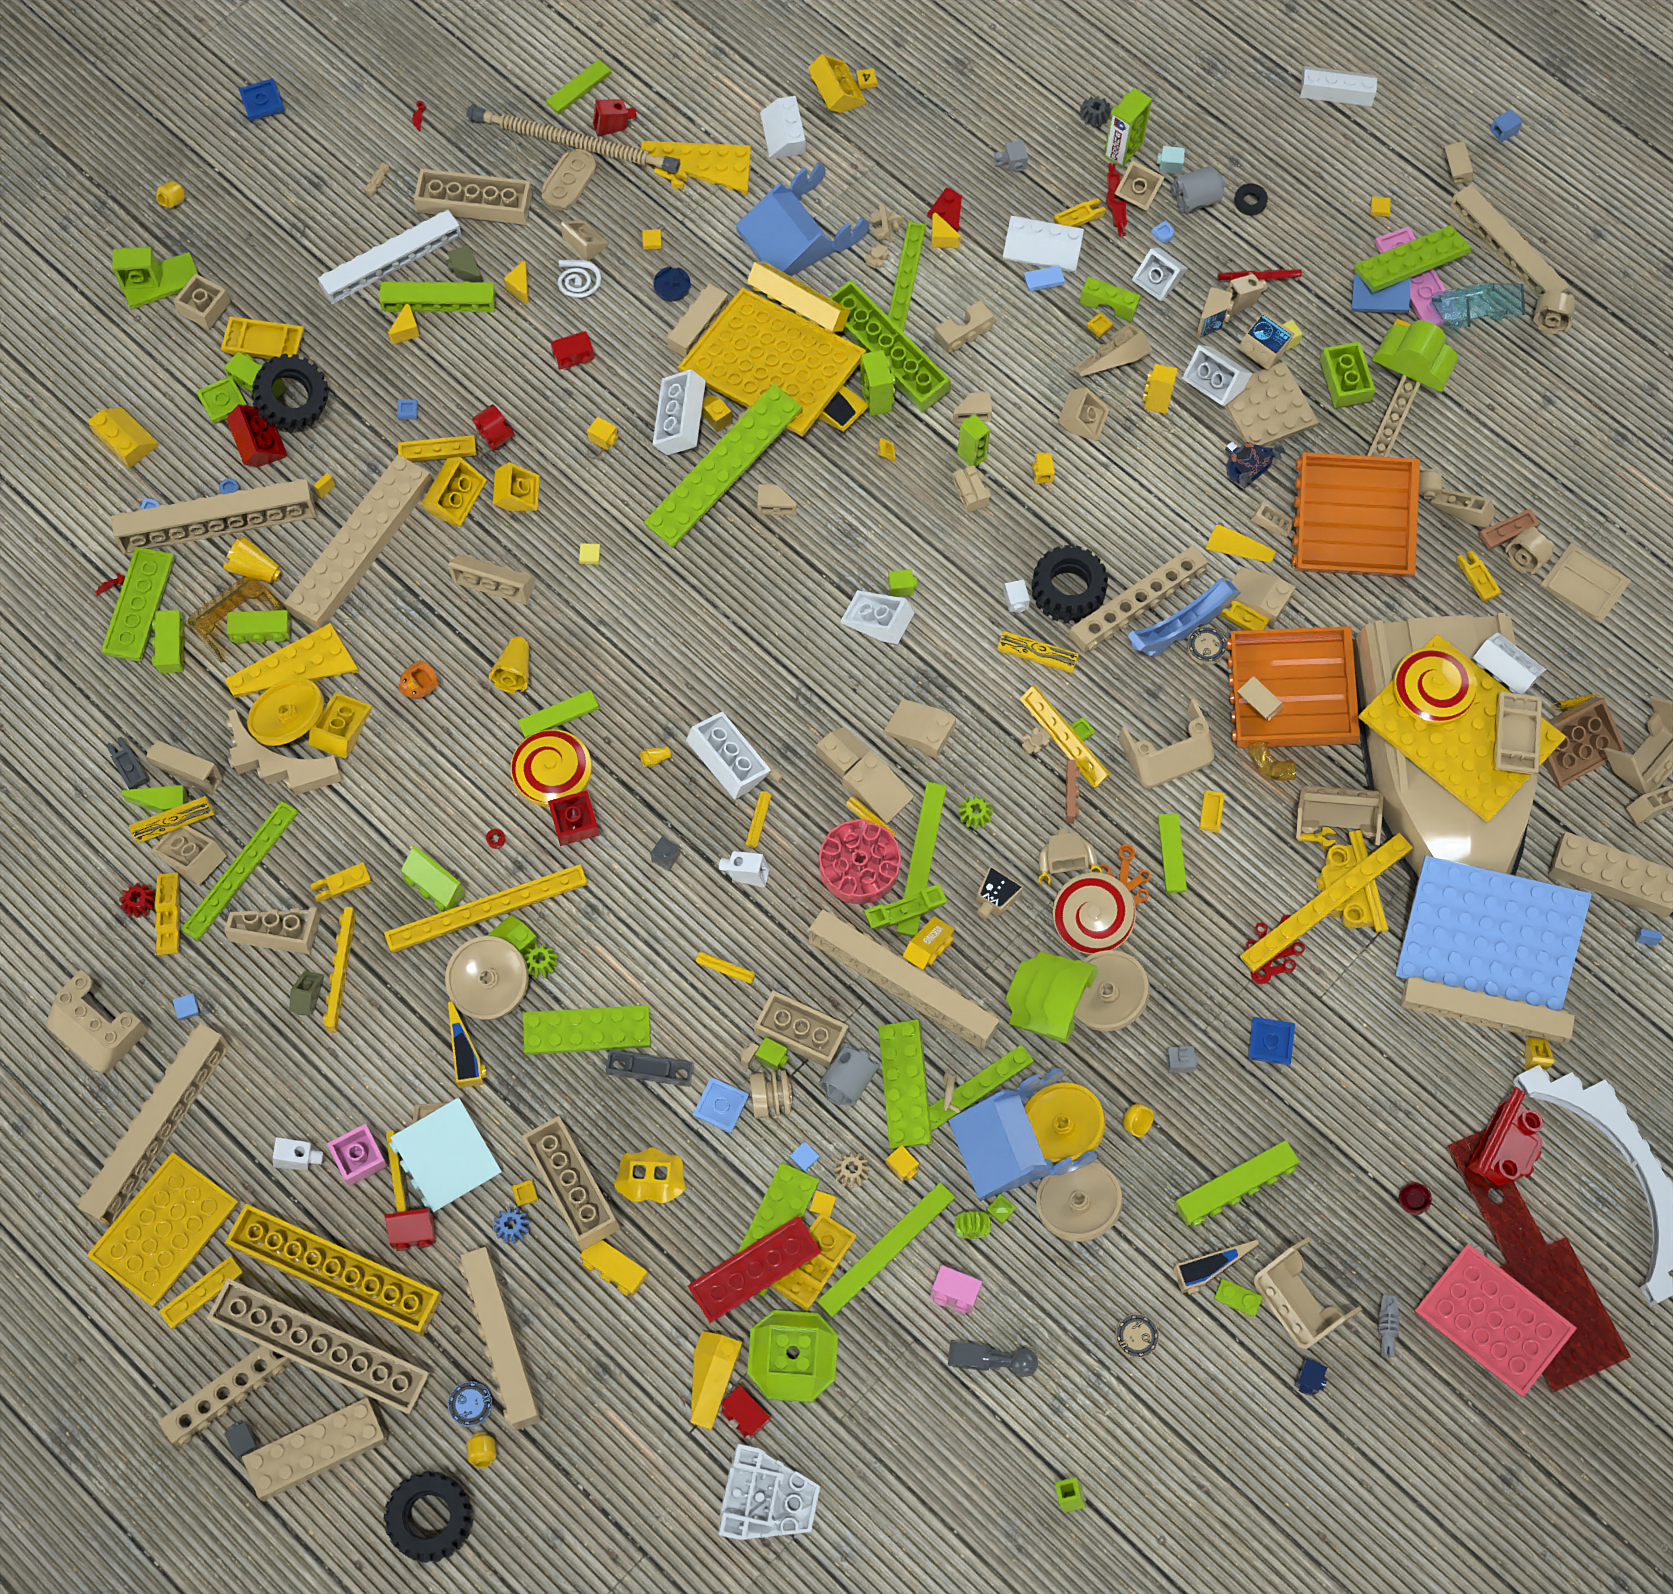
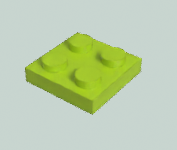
M231 375L196 391L213 424L226 419L238 404L247 405Z

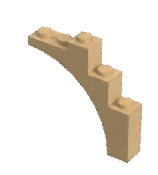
M235 709L227 711L229 719H226L229 731L233 730L234 734L231 737L234 748L229 749L231 756L228 757L231 768H235L238 774L257 769L259 778H264L267 785L285 779L288 789H293L295 795L342 781L334 756L320 759H297L274 753L260 745L248 734Z

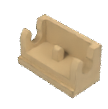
M1465 141L1444 146L1452 178L1455 179L1454 183L1473 182V169Z
M1254 676L1237 691L1266 720H1271L1283 709L1282 702Z

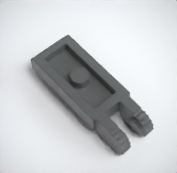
M122 737L117 738L118 743L123 750L116 753L112 744L108 743L106 746L112 755L110 757L129 790L135 789L148 782V779L130 748L127 747Z

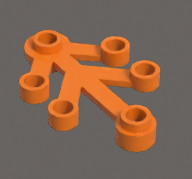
M1124 844L1118 851V857L1121 860L1119 881L1130 892L1141 883H1148L1151 874L1148 870H1141L1138 876L1128 882L1129 863L1134 858L1135 849L1129 844ZM1127 852L1130 856L1124 857L1122 854ZM1102 864L1099 866L1101 869L1107 870L1106 874L1115 878L1110 872L1108 865ZM1146 874L1148 878L1142 879L1141 875ZM1139 889L1136 896L1133 897L1135 905L1147 901L1149 897L1148 891L1146 889ZM1144 893L1146 897L1140 898L1139 894Z

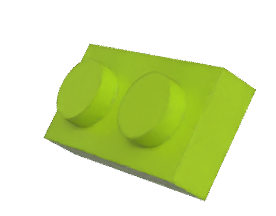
M1222 1278L1213 1300L1254 1318L1263 1296Z

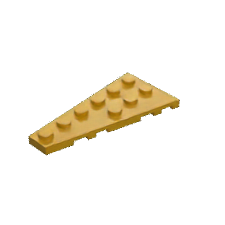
M641 141V149L649 151L650 156H667L680 159L679 169L687 173L689 177L713 185L720 184L726 186V189H735L748 196L751 145Z
M331 623L225 678L224 681L234 698L257 694L259 691L267 690L275 684L288 679L304 678L315 682L325 677H339L341 674L352 672V674L358 673L359 670Z

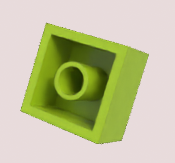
M141 246L139 248L113 249L112 269L122 290L159 287L160 268L151 247Z

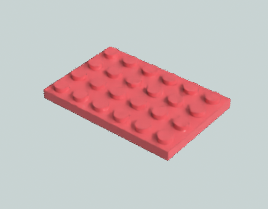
M1470 1244L1466 1245L1414 1311L1522 1398L1577 1329Z

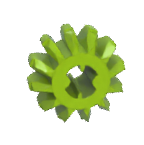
M974 795L972 800L968 796L966 797V802L960 803L961 809L958 810V814L961 816L960 821L966 822L967 828L974 825L973 828L976 830L978 825L984 828L985 822L990 823V816L993 815V810L989 809L991 807L990 802L985 803V797L979 800L978 796Z
M543 943L541 948H538L537 944H534V950L527 948L528 954L523 955L526 961L529 975L534 973V978L537 979L540 974H542L543 978H546V972L554 973L552 968L558 966L555 961L558 957L557 954L553 953L552 947L546 949V944Z
M969 1211L962 1212L956 1216L955 1231L958 1237L970 1240L990 1235L991 1220L988 1214Z

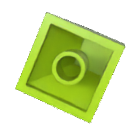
M512 915L508 916L486 935L510 942L522 955L528 954L527 948L533 949L534 944L538 945L537 938L522 921Z

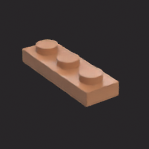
M1528 509L1480 531L1479 536L1488 550H1491L1514 539L1525 529L1530 527L1538 528L1540 523L1531 509Z
M1069 759L1066 765L1065 823L1073 824L1075 817L1079 816V805L1075 804L1076 798H1079V786H1076V779H1079V767H1076V760Z

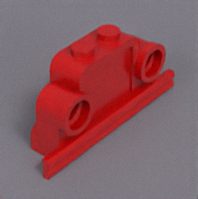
M1514 1087L1510 1097L1497 1106L1468 1165V1168L1476 1174H1481L1500 1186L1510 1181L1516 1182L1522 1177L1528 1178L1534 1171V1167H1532L1534 1162L1542 1154L1540 1149L1543 1141L1536 1133L1543 1127L1542 1117L1535 1110H1527L1521 1106L1526 1093L1518 1087Z

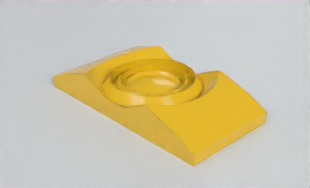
M229 317L221 351L231 355H235L239 351L243 355H249L251 358L258 357L267 360L275 356L280 358L281 354H288V357H291L292 354L298 355L304 327Z

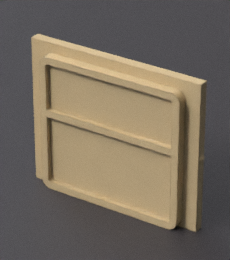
M1570 543L1540 586L1601 624L1631 580Z

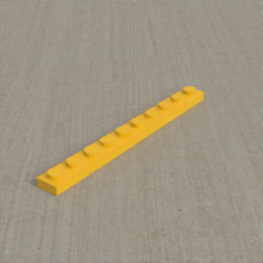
M1398 833L1241 954L1240 958L1253 973L1410 853L1413 847Z
M579 864L384 932L390 952L394 953L586 886L588 883L582 866Z

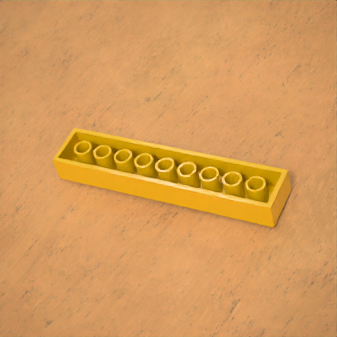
M246 1203L225 1241V1244L230 1249L422 1337L443 1298L440 1292Z

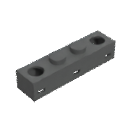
M609 1050L606 1065L607 1075L690 1087L693 1073V1062ZM616 1060H622L625 1063L624 1070L613 1069V1063ZM682 1069L687 1072L688 1076L685 1080L676 1079L675 1073Z

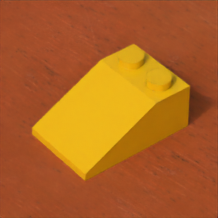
M335 692L322 710L317 722L311 727L308 746L346 759L356 744L372 710V705Z

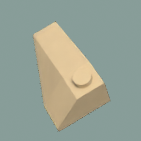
M1129 323L1110 337L1111 341L1108 344H1101L1096 354L1088 355L1073 370L1079 376L1088 375L1144 359L1152 351V348L1143 331Z

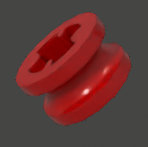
M492 829L487 833L486 841L491 848L499 849L505 844V836L501 830ZM494 835L498 836V842L496 843L492 840Z

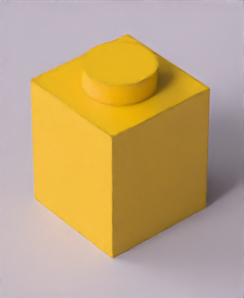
M598 416L587 430L588 440L607 451L618 440L617 427Z
M903 1145L886 1158L885 1164L902 1182L906 1179L910 1181L918 1174L919 1163Z

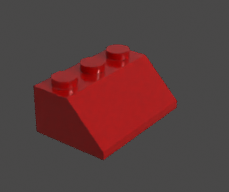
M238 404L226 419L243 464L261 467L286 458L287 453L276 425L273 423L271 426L266 423L267 419L265 417L261 419L258 415L259 410L253 406Z

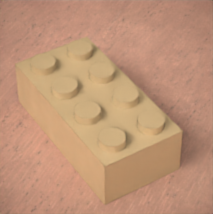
M773 990L754 1026V1033L763 1038L767 1037L788 1048V1050L828 1068L838 1054L848 1034L849 1025Z

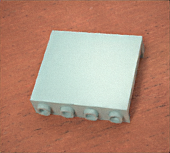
M459 1097L391 1136L392 1141L389 1142L394 1153L399 1152L403 1158L400 1164L406 1173L410 1171L414 1177L410 1181L415 1190L422 1191L424 1198L421 1199L426 1208L432 1209L433 1212L502 1172Z

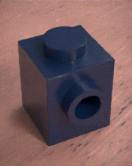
M1307 1358L1303 1361L1294 1386L1299 1388V1392L1308 1396L1317 1394L1319 1390L1323 1391L1327 1382L1324 1376L1328 1367Z

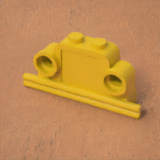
M1361 830L1349 832L1352 845H1334L1328 851L1325 860L1326 866L1323 867L1319 877L1316 878L1317 888L1321 889V892L1368 857ZM1375 880L1329 914L1331 917H1341L1342 924L1349 929L1369 926L1375 927L1376 932L1389 930Z

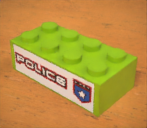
M1133 88L1130 93L1127 92L1123 96L1121 103L1114 106L1111 111L1112 118L1109 122L1110 130L1107 134L1108 141L1105 145V157L1122 168L1144 144L1152 98L1136 88Z

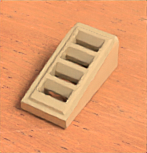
M1265 501L1257 507L1250 519L1255 524L1285 538L1288 537L1293 528V520ZM1283 523H1286V527L1282 529Z

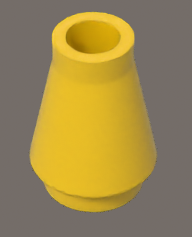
M668 746L645 748L644 751L640 752L642 765L649 768L665 759L671 758Z

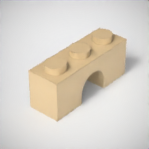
M981 300L965 310L967 325L959 326L949 319L935 328L934 338L947 354L958 350L964 343L973 341L977 335L987 332L992 328L994 315Z

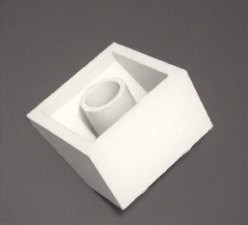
M1151 248L1132 281L1162 301L1178 285L1188 268L1161 248Z

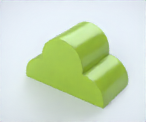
M1418 320L1413 322L1410 327L1405 325L1391 326L1372 361L1442 393L1458 362V355L1453 348L1445 344L1446 335L1440 327L1428 321Z

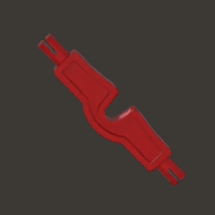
M1109 163L1106 205L1112 212L1113 225L1118 229V236L1121 237L1122 235L1124 237L1127 225L1126 202L1115 200L1121 198L1115 194L1121 182L1120 172H1116V164Z
M1302 270L1235 271L1218 273L1217 278L1218 281L1234 280L1251 274L1255 275L1258 280L1301 277Z

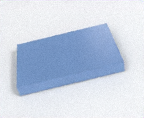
M1354 275L1352 311L1409 313L1411 278L1373 293L1359 275Z

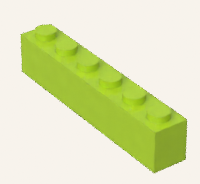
M468 281L381 282L379 302L382 311L401 312L406 303L410 305L412 312H495L496 292L494 283L486 281L481 283H471Z
M1287 1140L1179 1198L1174 1206L1187 1227L1192 1224L1196 1227L1205 1222L1204 1218L1211 1214L1214 1217L1223 1212V1207L1228 1204L1232 1207L1242 1201L1241 1197L1247 1194L1250 1197L1260 1191L1259 1187L1265 1184L1267 1186L1273 1185L1278 1181L1277 1177L1283 1174L1286 1177L1297 1171L1296 1167L1300 1161Z

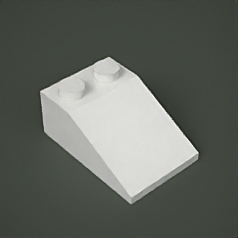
M857 590L840 622L877 640L898 644L914 615V611L905 598Z

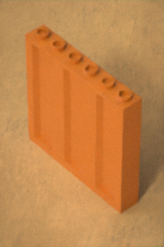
M1303 452L1296 460V470H1299V477L1295 479V489H1298V496H1295L1294 508H1297V515H1294L1293 527H1296V535H1293L1292 545L1295 546V554H1292L1291 561L1292 565L1295 566L1294 571L1412 578L1416 570L1420 459Z
M1351 626L1231 631L1230 638H1227V650H1231V656H1228V668H1232V674H1229V686H1233V692H1230V704H1234V711H1231V723H1235V729H1232V741H1236V748L1358 744L1360 731ZM1253 676L1282 702L1283 709L1271 720H1266L1237 692Z

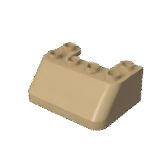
M80 970L56 994L46 1024L54 1035L99 1073H107L149 1030L130 1012L121 1013L110 1024L82 998L91 990L92 980L84 971Z

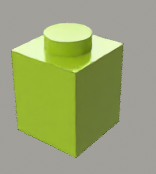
M912 569L888 572L890 596L914 595V588H917V577L913 576Z
M765 1037L755 1054V1059L778 1072L780 1067L784 1068L789 1060V1056H787L788 1048Z
M1077 1477L1055 1482L1058 1502L1065 1513L1086 1508L1083 1487Z

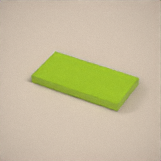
M190 252L158 262L160 268L159 287L124 289L123 292L130 309L180 293L195 273L198 274Z

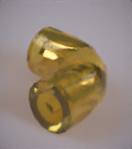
M1256 742L1248 746L1252 763L1263 776L1276 781L1296 779L1294 761H1278L1274 759L1270 754L1267 742Z

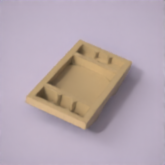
M1507 692L1499 693L1496 714L1497 732L1494 748L1495 769L1538 774L1542 697Z

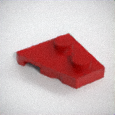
M946 187L928 211L927 217L932 220V216L936 212L956 232H959L962 195Z

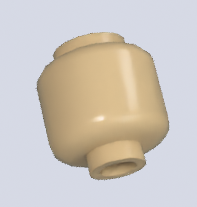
M1425 469L1419 474V495L1424 496L1425 499H1433L1442 492V476L1434 469Z

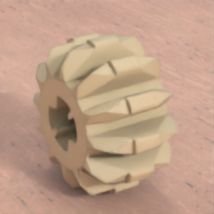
M850 1151L848 1158L843 1153L841 1154L842 1161H835L838 1167H835L833 1172L838 1174L836 1181L843 1179V1187L849 1182L850 1188L853 1189L854 1182L858 1186H862L861 1179H868V1175L865 1173L870 1172V1167L865 1166L868 1163L867 1159L860 1161L862 1154L858 1153L856 1157H853V1151ZM849 1166H853V1174L850 1173Z

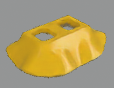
M654 1147L639 1153H625L620 1161V1168L614 1182V1187L624 1197L633 1202L652 1200L657 1203L669 1202L681 1195L685 1190L682 1159L678 1155H668ZM636 1165L645 1166V1178H633V1167ZM656 1167L667 1168V1178L665 1180H656L654 1178Z

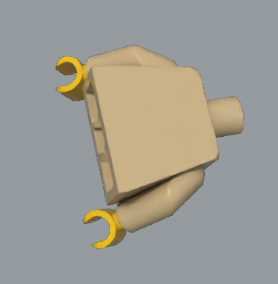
M1067 829L1058 830L1057 835L1049 837V844H1046L1039 854V867L1042 875H1040L1038 880L1041 887L1043 879H1049V887L1052 884L1048 871H1050V874L1087 869L1090 865V872L1097 871L1102 873L1101 868L1096 865L1098 861L1094 847L1085 839H1081L1077 832L1069 833Z

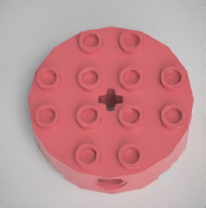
M862 819L843 822L832 829L822 843L819 854L821 880L832 895L844 902L859 905L876 902L887 895L898 880L901 864L898 842L890 831L882 826Z

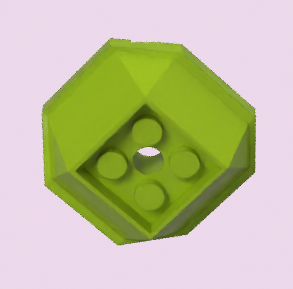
M774 1310L751 1328L747 1375L767 1400L812 1403L835 1382L838 1334L818 1313ZM790 1349H796L799 1352V1356L796 1359L787 1357L786 1354Z

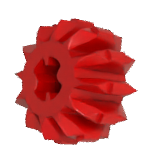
M136 882L135 887L128 884L129 890H122L124 896L119 898V901L122 903L121 909L126 911L128 916L134 914L136 918H139L141 913L147 916L146 911L153 910L151 904L155 903L154 891L149 889L147 884L141 886L140 883Z

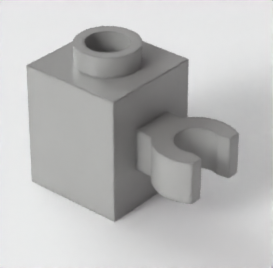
M1023 140L1005 143L1004 153H994L995 166L1007 163L1009 172L1027 169L1028 155Z
M1194 1046L1169 1047L1166 1052L1168 1073L1193 1072L1196 1065L1199 1064L1198 1053H1194Z

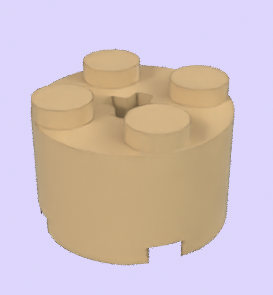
M1551 289L1546 290L1538 298L1536 304L1534 324L1538 325V329L1548 334H1558L1559 331L1564 330L1565 332L1569 330L1572 326L1575 310L1574 296L1555 292Z
M1530 527L1519 533L1507 545L1506 553H1509L1510 557L1508 560L1516 570L1522 573L1531 572L1530 574H1534L1551 558L1554 544L1541 534L1537 528Z

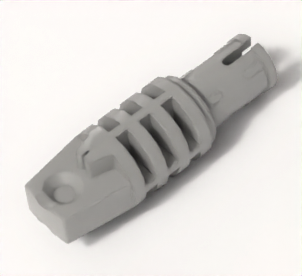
M1383 1295L1379 1311L1382 1357H1387V1348H1389V1358L1395 1357V1338L1399 1335V1312L1397 1296Z

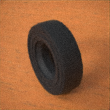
M1254 183L1244 184L1239 187L1234 197L1237 210L1249 216L1258 215L1263 212L1268 202V195L1265 189ZM1249 194L1257 197L1258 202L1253 205L1245 202L1244 197Z

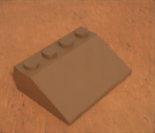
M1591 697L1548 721L1563 733L1566 738L1544 761L1543 765L1558 787L1562 788L1609 762L1604 751L1606 748L1624 753L1627 752L1604 698Z

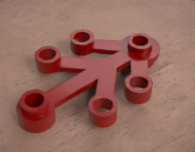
M1284 915L1281 918L1279 925L1282 924L1292 915ZM1263 922L1258 923L1254 929L1255 934L1259 936L1260 940L1267 935L1268 926ZM1258 927H1263L1265 931L1260 932ZM1254 939L1249 940L1245 946L1246 951L1249 949V944H1256L1257 941ZM1296 942L1292 947L1285 948L1253 973L1251 971L1252 980L1257 984H1266L1273 975L1284 972L1292 973L1296 968V962L1292 959L1285 960L1282 965L1270 966L1274 960L1292 955H1302L1305 951V945L1302 942ZM1300 946L1302 951H1296L1295 947ZM1287 963L1292 964L1293 968H1292V969L1287 968V967H1286V964H1287ZM1258 971H1264L1265 976H1260Z

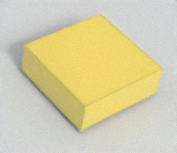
M580 543L579 563L599 565L600 544Z

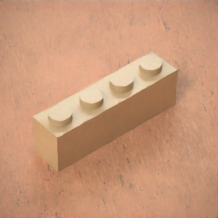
M710 283L705 289L703 288L699 293L698 299L690 304L688 312L679 318L674 330L671 329L667 335L668 348L686 357L729 304L728 294Z

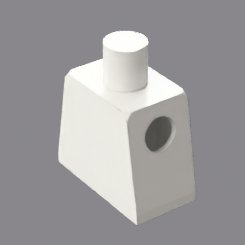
M734 851L730 859L721 858L719 863V870L728 871L732 880L765 888L770 868L763 854Z
M276 1137L273 1168L308 1170L309 1163L322 1164L323 1152L311 1150V1143ZM303 1154L302 1157H297L296 1155Z

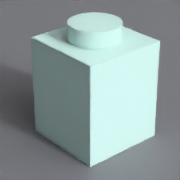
M1163 146L1162 153H1158L1157 164H1160L1159 172L1181 174L1185 148Z

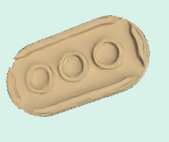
M575 149V151H567L562 155L541 189L542 200L547 207L553 210H566L577 202L596 172V162L594 156L589 151Z

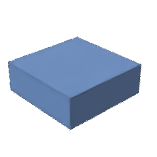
M417 399L398 400V420L417 419Z
M1643 928L1635 936V942L1654 946L1662 940V932Z

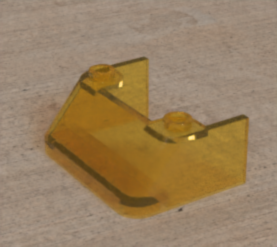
M250 577L240 578L192 613L188 618V625L220 663L224 662L218 648L207 637L214 630L216 622L246 600L256 599L260 596L274 611L281 610L277 600L258 580Z

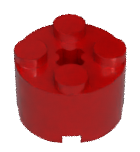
M493 404L471 419L476 426V430L481 437L487 440L486 442L492 451L515 436L504 416Z

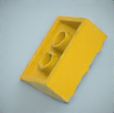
M821 54L808 67L811 78L816 83L818 92L825 100V106L830 111L842 113L866 103L845 61Z
M122 407L102 409L87 421L92 432L129 468L159 445Z
M461 457L447 458L420 506L434 517L461 527L487 479Z

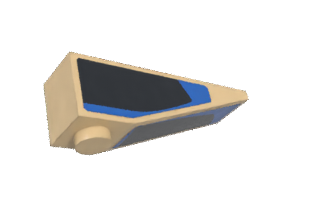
M1258 1240L1176 1264L1173 1270L1181 1293L1188 1292L1191 1295L1200 1292V1288L1253 1251L1259 1244Z

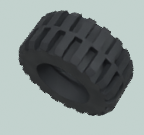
M281 354L280 358L277 356L272 357L269 362H265L262 365L252 385L251 397L254 399V408L259 410L258 415L261 419L265 417L268 425L271 426L272 423L277 425L276 429L282 430L284 427L287 428V431L293 432L295 428L300 431L305 426H311L320 417L327 404L326 401L329 393L327 392L328 383L323 380L325 375L322 371H317L318 366L315 363L311 365L308 363V358L299 359L297 354H292L291 357H288V354ZM281 378L297 380L307 391V402L297 408L282 405L273 395L272 386L274 382Z
M1064 545L1062 549L1058 546L1053 548V552H1046L1044 557L1040 558L1037 562L1031 587L1033 590L1032 597L1036 600L1038 609L1043 608V614L1053 616L1052 620L1055 621L1061 619L1063 623H1069L1071 620H1074V623H1078L1081 621V618H1086L1098 610L1104 602L1108 587V574L1106 573L1105 565L1103 563L1100 564L1101 559L1097 555L1093 556L1092 551L1088 549L1084 551L1081 546L1077 545L1076 548H1071V545ZM1072 573L1081 577L1086 582L1088 589L1078 595H1066L1059 592L1053 586L1051 580L1057 575Z
M423 1471V1474H412L410 1479H403L399 1483L400 1486L396 1490L393 1489L390 1493L392 1496L390 1501L386 1502L385 1508L387 1511L384 1514L386 1534L389 1536L392 1545L412 1560L428 1563V1561H441L444 1557L449 1558L455 1550L461 1549L465 1538L468 1539L470 1535L469 1529L470 1526H473V1507L470 1504V1498L461 1485L443 1473ZM427 1495H434L446 1502L450 1511V1519L447 1527L438 1536L430 1539L420 1538L411 1531L408 1524V1514L418 1499Z

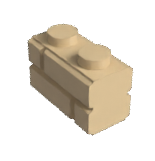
M974 465L955 471L952 481L966 512L969 513L976 509L987 507L991 494L989 488L984 487L982 483L984 479L981 471H977Z

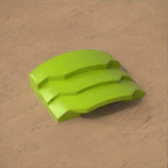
M1040 951L1035 958L1022 961L1006 996L1012 1011L1009 1025L1067 1044L1075 1027L1073 1022L1074 1014L1085 988L1091 989L1098 972L1097 966Z

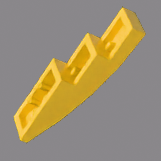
M157 874L155 897L157 955L179 953L180 935L179 874Z

